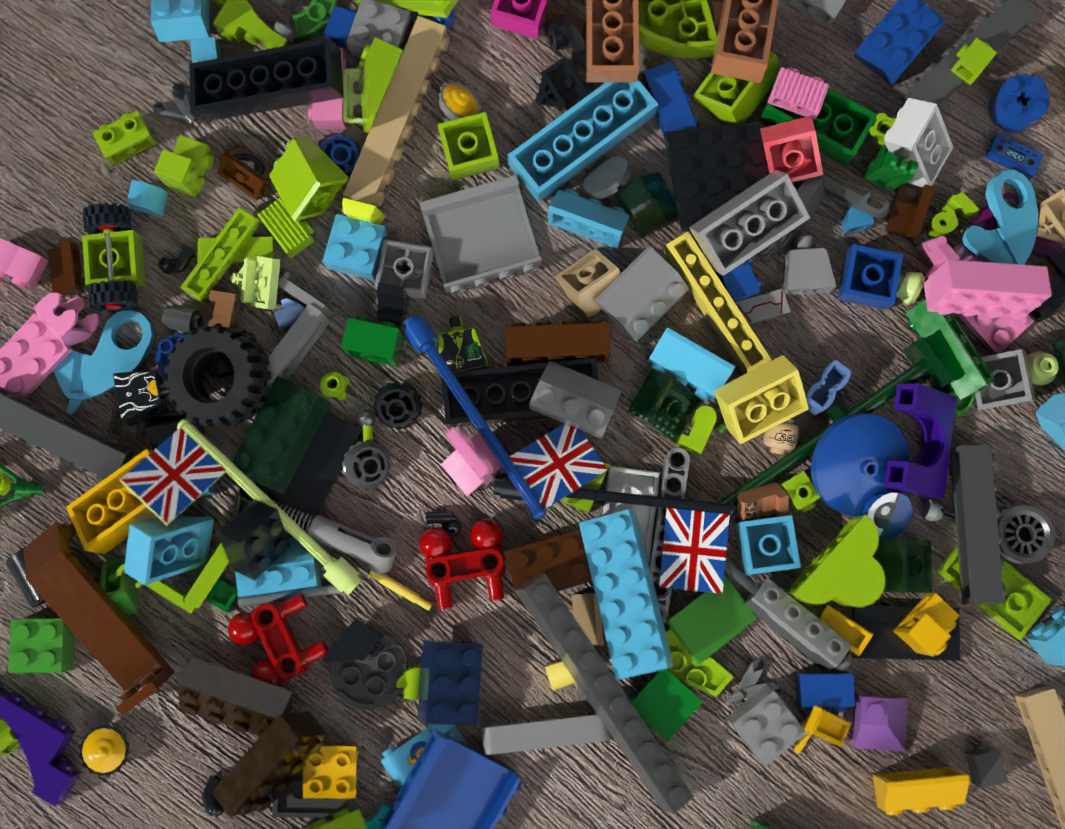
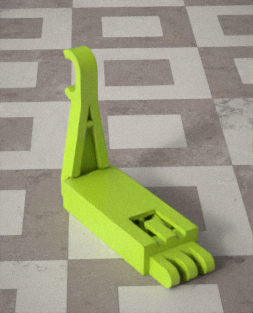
M222 543L219 544L187 594L163 580L147 584L146 586L187 612L192 613L195 608L199 609L229 563ZM125 563L117 569L116 577L123 574ZM136 582V588H139L142 583Z

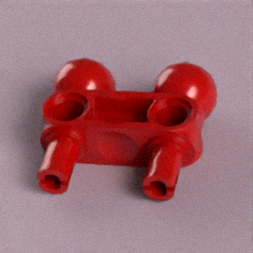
M481 519L473 525L470 531V539L477 549L450 554L452 540L444 529L432 527L422 533L419 539V548L426 557V575L429 585L435 587L438 610L453 607L450 588L452 581L483 576V578H486L490 601L505 598L501 575L506 570L502 546H499L503 539V531L496 521ZM487 554H494L498 558V564L495 567H487L484 564L483 560ZM437 562L443 563L447 569L446 574L443 576L435 575L433 565Z
M302 593L282 602L274 599L258 606L251 612L237 613L230 620L228 634L233 642L238 645H249L260 637L270 660H261L252 667L249 677L279 687L282 682L284 683L308 671L309 664L326 656L329 652L324 640L302 650L295 639L287 621V616L308 606ZM267 609L272 611L274 615L271 624H267L263 620V614ZM287 658H292L296 663V668L293 672H289L285 668L284 663Z

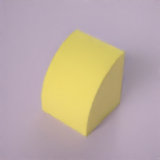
M561 660L545 665L553 691L576 684Z

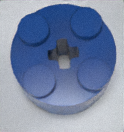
M1019 74L1007 79L989 101L988 111L994 124L997 123L1002 127V130L1009 133L1023 132L1031 127L1046 113L1049 106L1050 98L1045 81L1041 77L1027 74Z

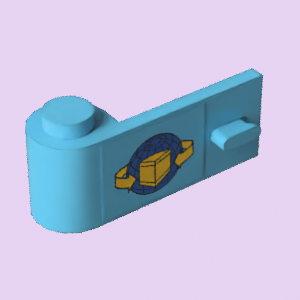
M431 724L404 745L397 748L394 744L382 753L384 758L380 762L398 788L404 784L434 729L460 743L465 740L455 725Z

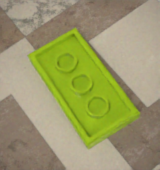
M956 546L937 569L936 573L961 592L958 546ZM1003 559L1002 583H1004L1006 588L1004 603L976 606L1016 639L1022 640L1053 599Z

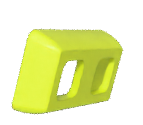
M343 198V212L348 217L381 225L386 215L376 206Z

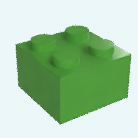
M61 618L11 619L8 673H56L73 670L74 633Z

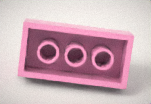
M948 259L924 283L927 311L938 312L941 315L959 313L964 316L987 315L989 318L1005 316L1015 320L1023 319L1052 296L1048 270L1045 266Z

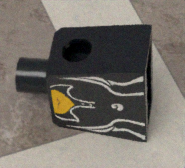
M156 371L113 374L120 417L129 427L168 410L166 397L171 392L170 389H165V383Z

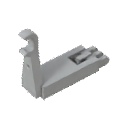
M289 272L284 273L283 277L278 280V287L304 304L306 308L268 357L270 365L266 367L272 374V379L267 380L270 393H276L282 384L288 380L331 322L328 318L332 312L323 303L291 283L292 275Z

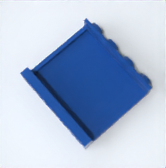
M434 729L380 824L381 828L494 829L497 822L504 818L507 812V804L511 797H515L518 793L521 778L515 771Z

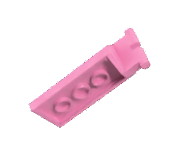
M939 236L916 245V251L921 253L932 265L925 276L926 280L948 259L981 262L963 243L952 249L944 236ZM956 313L992 355L1002 353L1034 322L1029 315L1023 319L1015 320L1005 316L989 318L987 315L964 316L963 314Z

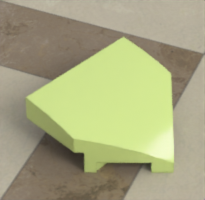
M255 256V258L246 257L244 259V266L240 271L230 276L232 283L237 284L241 292V302L250 303L254 307L276 310L280 259Z

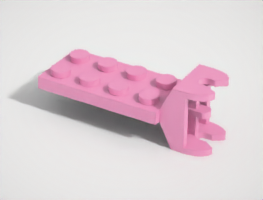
M50 293L46 295L34 307L36 313L0 349V386L27 399L73 350L70 346L86 341L95 332L100 323V315L98 313L90 314L81 320L79 313L84 308V298L75 297L65 304H61L62 294Z
M453 427L445 433L456 450L441 465L468 497L481 485L485 484L487 486L494 480L493 476L502 469V466L480 433L471 439L463 429L458 432Z

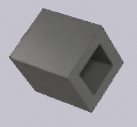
M980 744L973 746V751L965 752L974 785L986 788L1008 783L999 749L993 748L989 744Z

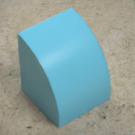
M215 37L190 39L193 63L222 58L221 46Z
M132 180L126 204L134 211L163 216L168 192L152 184Z

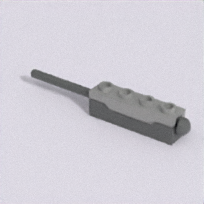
M728 560L725 561V572L751 592L744 605L824 671L834 667L838 670L850 668L852 656L848 650L852 646L769 578L758 584Z

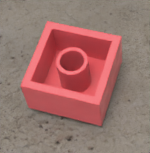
M811 116L760 129L769 173L775 170L786 173L791 182L823 175L816 131Z

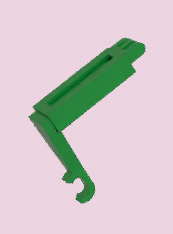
M881 145L873 161L866 166L862 180L891 191L913 179L919 162L913 160L908 162L903 156L895 157V153L887 151L886 145Z

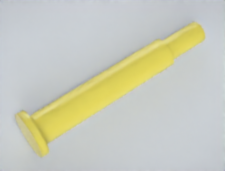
M371 570L367 577L368 579H375L410 602L416 603L428 611L433 605L420 597L418 593L385 573L380 574Z

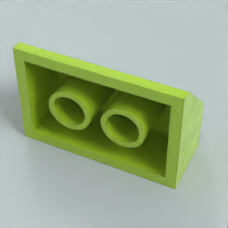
M770 52L768 66L761 83L710 72L694 93L693 98L724 124L745 123L775 83L781 69L776 53Z

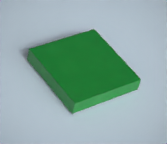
M668 669L657 671L630 701L640 717L667 742L703 703L698 696Z

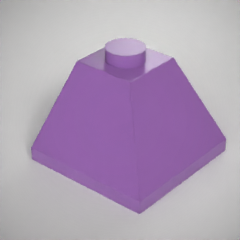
M854 694L852 748L906 752L908 698Z

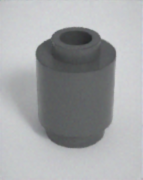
M173 304L164 308L162 323L169 329L188 333L191 330L197 331L202 326L203 317L198 309Z

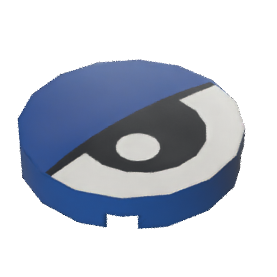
M885 489L878 496H872L863 509L862 515H867L873 521L880 540H889L897 537L905 531L912 518L913 509L909 498L893 489Z

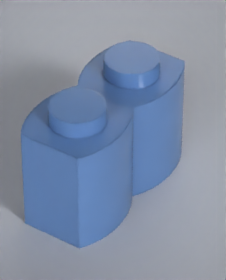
M837 360L823 368L817 375L815 384L805 391L809 407L807 411L815 416L826 410L833 403L836 392L842 389L849 381L851 370Z

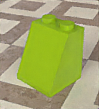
M309 136L294 137L286 144L287 149L283 155L274 162V168L269 177L290 217L294 221L324 214L349 177Z

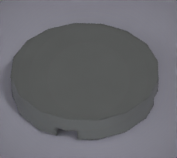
M622 157L606 159L593 167L586 175L583 187L589 196L591 195L595 199L611 196L618 191L617 187L621 183L624 186L631 176V167Z

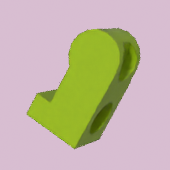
M706 405L699 407L692 416L693 425L688 436L681 434L675 446L697 456L701 455L717 419L715 410Z

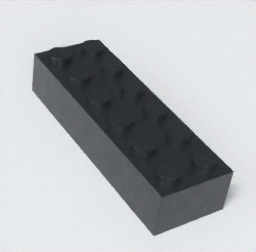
M330 38L189 64L191 112L205 122L344 98L341 50Z
M596 357L555 362L598 380ZM549 362L453 372L487 424L551 418L529 408L539 380ZM441 377L446 426L448 428L474 426Z

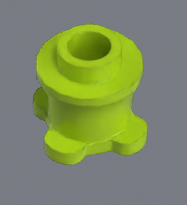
M879 113L876 116L877 121L870 128V134L876 143L885 146L884 139L886 133H882V131H888L897 118L887 117L885 113Z
M337 372L325 374L320 382L323 396L325 398L335 397L340 401L347 398L346 388L350 384V380L348 377L342 376ZM333 382H337L335 388H330Z

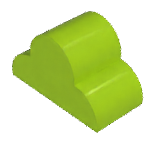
M867 515L852 517L785 592L797 602L808 604H823L831 600L843 606L864 607L874 603L884 590L885 575L881 565L872 557L879 542L878 531L873 521Z

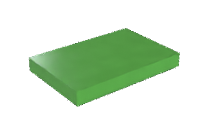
M724 576L723 594L701 593L669 618L666 623L696 665H699L756 620L757 617L744 605V599L727 576Z

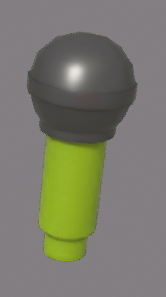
M368 409L359 413L358 420L363 428V442L367 440L374 442L373 425L376 416L373 411Z

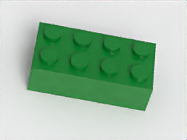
M828 88L821 110L816 119L813 120L819 152L847 167L875 122L877 114ZM768 103L760 119L772 126L804 118L805 116Z

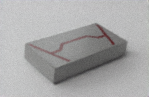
M783 288L735 302L749 326L787 315L791 312Z

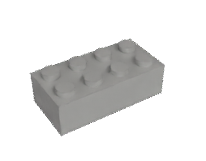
M775 170L689 228L713 270L724 276L810 219V216L788 174Z

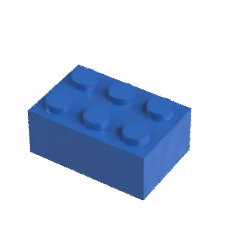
M898 0L861 43L854 57L889 85L893 86L938 33L946 19L921 0Z

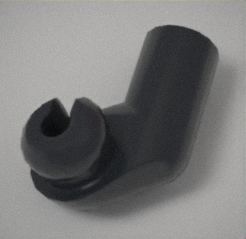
M184 246L178 258H161L158 262V267L163 273L168 275L183 272L196 252Z
M451 511L426 512L427 524H441L450 536L459 534L462 527L461 523Z
M215 775L209 776L201 798L205 812L208 815L221 816L224 808L213 795L212 790L222 779Z

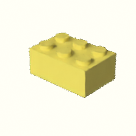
M784 355L714 390L726 428L740 444L809 409L799 371Z

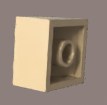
M595 248L560 272L555 278L576 308L589 319L602 310L595 299L621 272L617 266Z

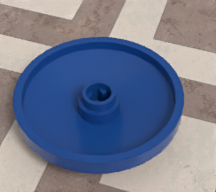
M854 413L834 422L820 437L812 456V481L821 500L830 508L842 514L861 516L864 506L872 496H878L880 493H883V490L890 489L884 487L887 461L910 462L909 449L904 435L894 423L871 413Z

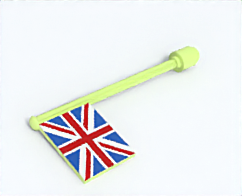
M187 418L182 419L178 423L177 431L120 479V482L161 521L169 525L222 475L227 473L253 499L278 509L283 527L324 565V569L327 572L323 576L341 593L344 591L349 595L362 581L358 576L360 573L342 556L338 560L335 557L332 558L198 431Z

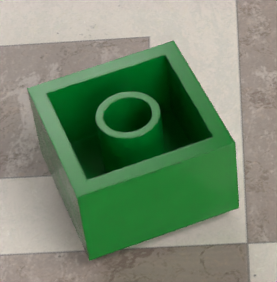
M356 316V319L348 318L341 348L348 357L398 367L405 338L394 323L382 321L380 325L371 323L370 318Z

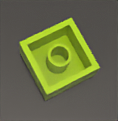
M486 112L437 124L452 181L500 169L499 158Z

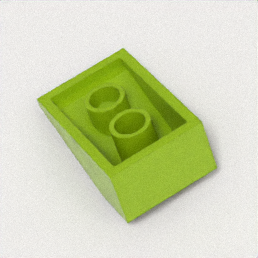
M374 37L371 45L366 44L358 68L362 70L359 83L364 132L368 134L403 52L402 49Z

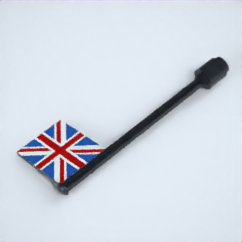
M503 472L502 475L496 474L494 495L500 496L501 499L524 501L506 473ZM579 488L566 496V498L666 508L659 587L723 594L729 517H732L735 513L733 502L730 501V504L583 488Z

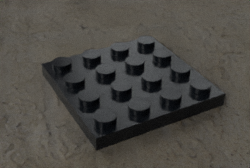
M762 121L665 132L663 136L681 232L691 231L690 226L770 174L760 130L764 128Z

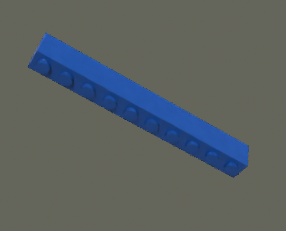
M672 61L645 70L642 83L659 104L655 117L662 135L667 131L699 128L698 117L695 113L692 114L689 107L691 105L689 94L687 91H683L680 84L682 83L681 73L679 69L674 68ZM749 258L724 276L715 271L734 302L755 297L760 292L759 288L762 287L758 274H754L752 271V258Z

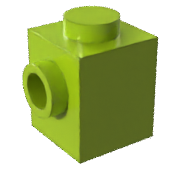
M976 37L971 45L965 43L956 54L960 59L950 71L971 85L997 52L992 49L990 44Z
M805 471L799 472L779 484L789 495V506L793 512L801 510L802 513H805L816 506L814 501L821 498Z

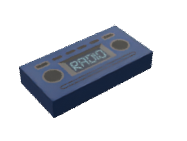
M997 134L990 145L985 159L1009 170L1018 171L1031 179L1035 175L1043 154Z

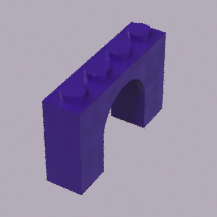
M897 384L894 410L911 415L918 421L922 430L923 446L921 454L915 463L887 461L884 487L922 498L944 499L957 397L922 384Z

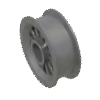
M1023 505L1010 507L999 513L997 524L998 530L1001 533V544L999 545L1001 557L1013 563H1034L1042 560L1050 553L1055 542V529L1050 518L1042 510L1033 506ZM1021 528L1026 532V539L1024 541L1019 537V530Z

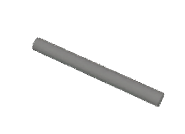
M333 584L238 597V605L240 608L262 605L274 599L282 602L299 593H302L305 598L339 594L341 592Z

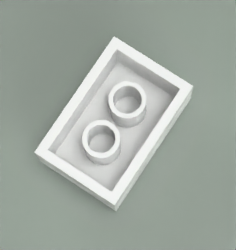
M908 98L905 105L899 109L897 119L886 132L884 139L888 151L895 153V157L903 156L908 162L910 160L919 162L913 179L906 183L923 187L925 184L932 186L953 149L937 104Z

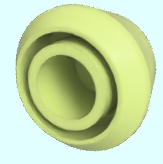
M906 272L904 276L900 275L896 296L906 305L914 304L926 279L923 273Z
M1036 351L1027 356L1033 384L1047 385L1056 378L1058 362L1054 356L1044 351Z

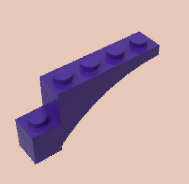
M0 682V716L13 731L26 756L34 783L32 793L52 806H56L65 801L81 774L74 770L75 766L65 760L59 761L76 732L69 729L70 725L67 722L58 718L54 720L48 716V712L44 708L37 705L31 706L26 703L24 696L16 692L10 693L3 689L4 685Z

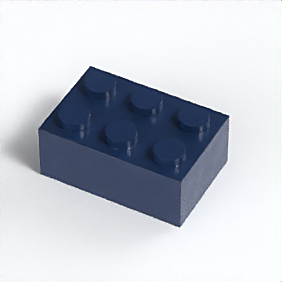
M423 640L418 721L424 724L477 725L483 644L465 641Z

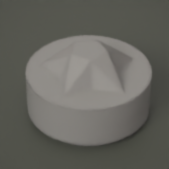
M276 22L271 29L287 39L289 45L293 44L297 38L292 27L287 23L280 24Z

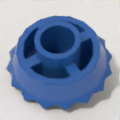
M334 132L331 135H325L324 139L319 140L318 146L350 178L361 153L360 145L355 142L353 137H349L345 133L339 134Z

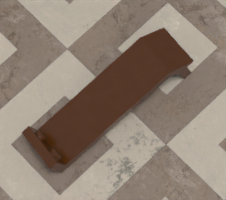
M56 521L23 549L26 580L125 691L121 695L123 701L115 708L123 716L159 690L175 671L73 556L68 546V541L77 534L73 523L68 525L65 522L60 525Z

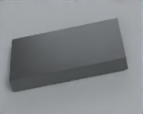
M303 769L293 774L288 780L289 784L281 792L276 793L273 797L272 817L333 818V814L348 808L349 813L353 812L354 799L303 798Z

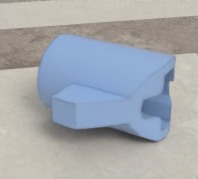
M289 298L281 300L283 308L274 311L276 321L281 330L292 327L306 308L303 304Z

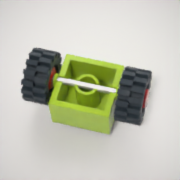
M97 203L94 204L95 206L88 205L83 208L84 231L91 235H82L85 285L88 286L89 308L101 312H119L121 310L134 309L138 306L136 288L146 287L143 238L132 230L131 209L128 206L125 207V205H118L117 203L112 205L108 203H103L104 205Z

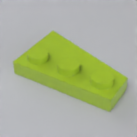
M670 627L667 629L666 636L674 667L668 668V670L680 681L687 683V685L717 697L734 676L711 656L701 664L696 665Z

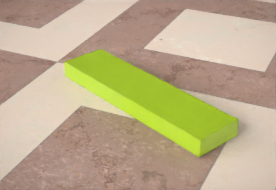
M239 206L180 288L203 303L261 224V221Z

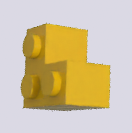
M927 593L893 631L916 653L929 656L939 655L947 647L946 641L951 637L948 633L954 629L957 624L955 620L960 615L936 593Z

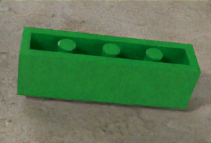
M926 299L906 312L910 327L915 332H918L921 338H924L954 380L950 382L949 388L956 397H959L960 400L969 398L996 382L952 313L941 315L938 312L927 311Z

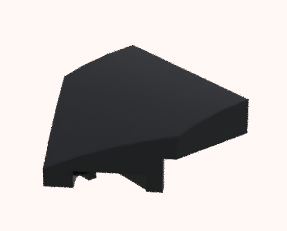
M566 56L545 69V71H542L541 83L538 94H536L535 103L567 111L589 95Z

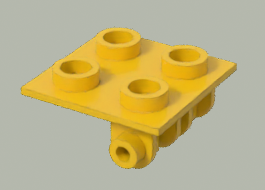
M322 745L315 754L310 755L305 760L306 764L303 768V798L356 799L357 761L359 759L357 746Z

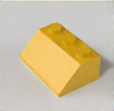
M953 767L873 774L877 807L886 812L887 815L903 814L902 810L912 809L913 812H928L929 807L937 806L941 810L955 809L957 804H965L970 782L968 774Z

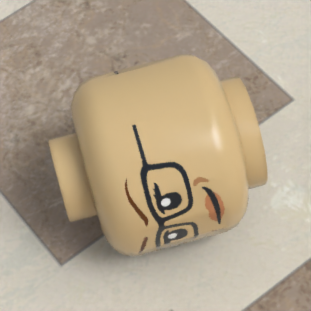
M789 419L764 432L763 443L771 447V453L785 455L786 450L791 451L796 448L799 427L794 424L795 420Z

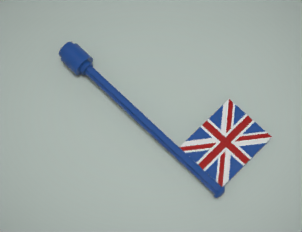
M415 314L403 322V333L417 353L423 352L427 354L534 514V519L544 517L547 513V508L608 470L582 431L565 423L509 457L437 350L436 342L438 337L427 320L421 318L419 314Z

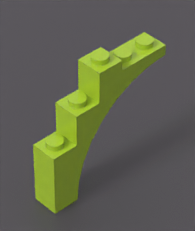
M212 0L216 5L222 7L213 22L218 32L217 35L222 40L228 43L233 41L240 45L243 39L253 45L260 44L265 49L289 45L287 39L271 30L256 15L248 0Z

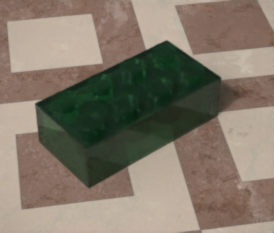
M277 376L270 388L269 394L265 398V403L259 409L232 463L248 478L269 489L284 494L331 402Z

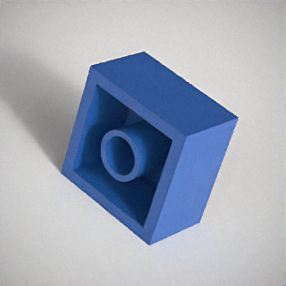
M852 244L845 252L837 300L884 310L890 308L895 304L904 254Z

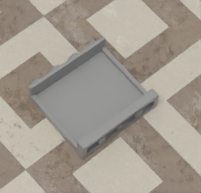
M516 175L419 203L446 294L450 292L452 295L465 292L467 287L474 285L476 288L489 285L491 280L498 278L500 281L513 278L515 273L522 271L525 274L532 273L542 266V258L536 246Z

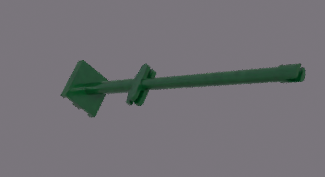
M922 337L902 350L913 366L852 408L839 398H835L833 403L826 409V413L833 423L850 414L872 413L896 396L897 384H914L922 378L928 387L937 390L946 386L954 379ZM833 423L718 503L730 504L731 501L736 506L739 493L765 486L813 453L820 437Z

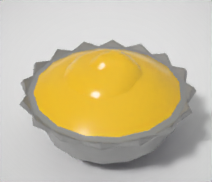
M450 80L448 83L444 82L443 86L440 87V108L451 120L481 113L480 99L475 96V92L470 90L468 85H462L460 81L454 82Z

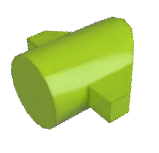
M409 666L396 680L395 687L404 688V699L419 700L421 668L417 666Z

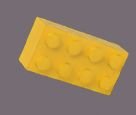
M144 450L66 506L85 551L106 554L128 538L130 524L150 518H157L143 502L120 482L123 476L153 450Z

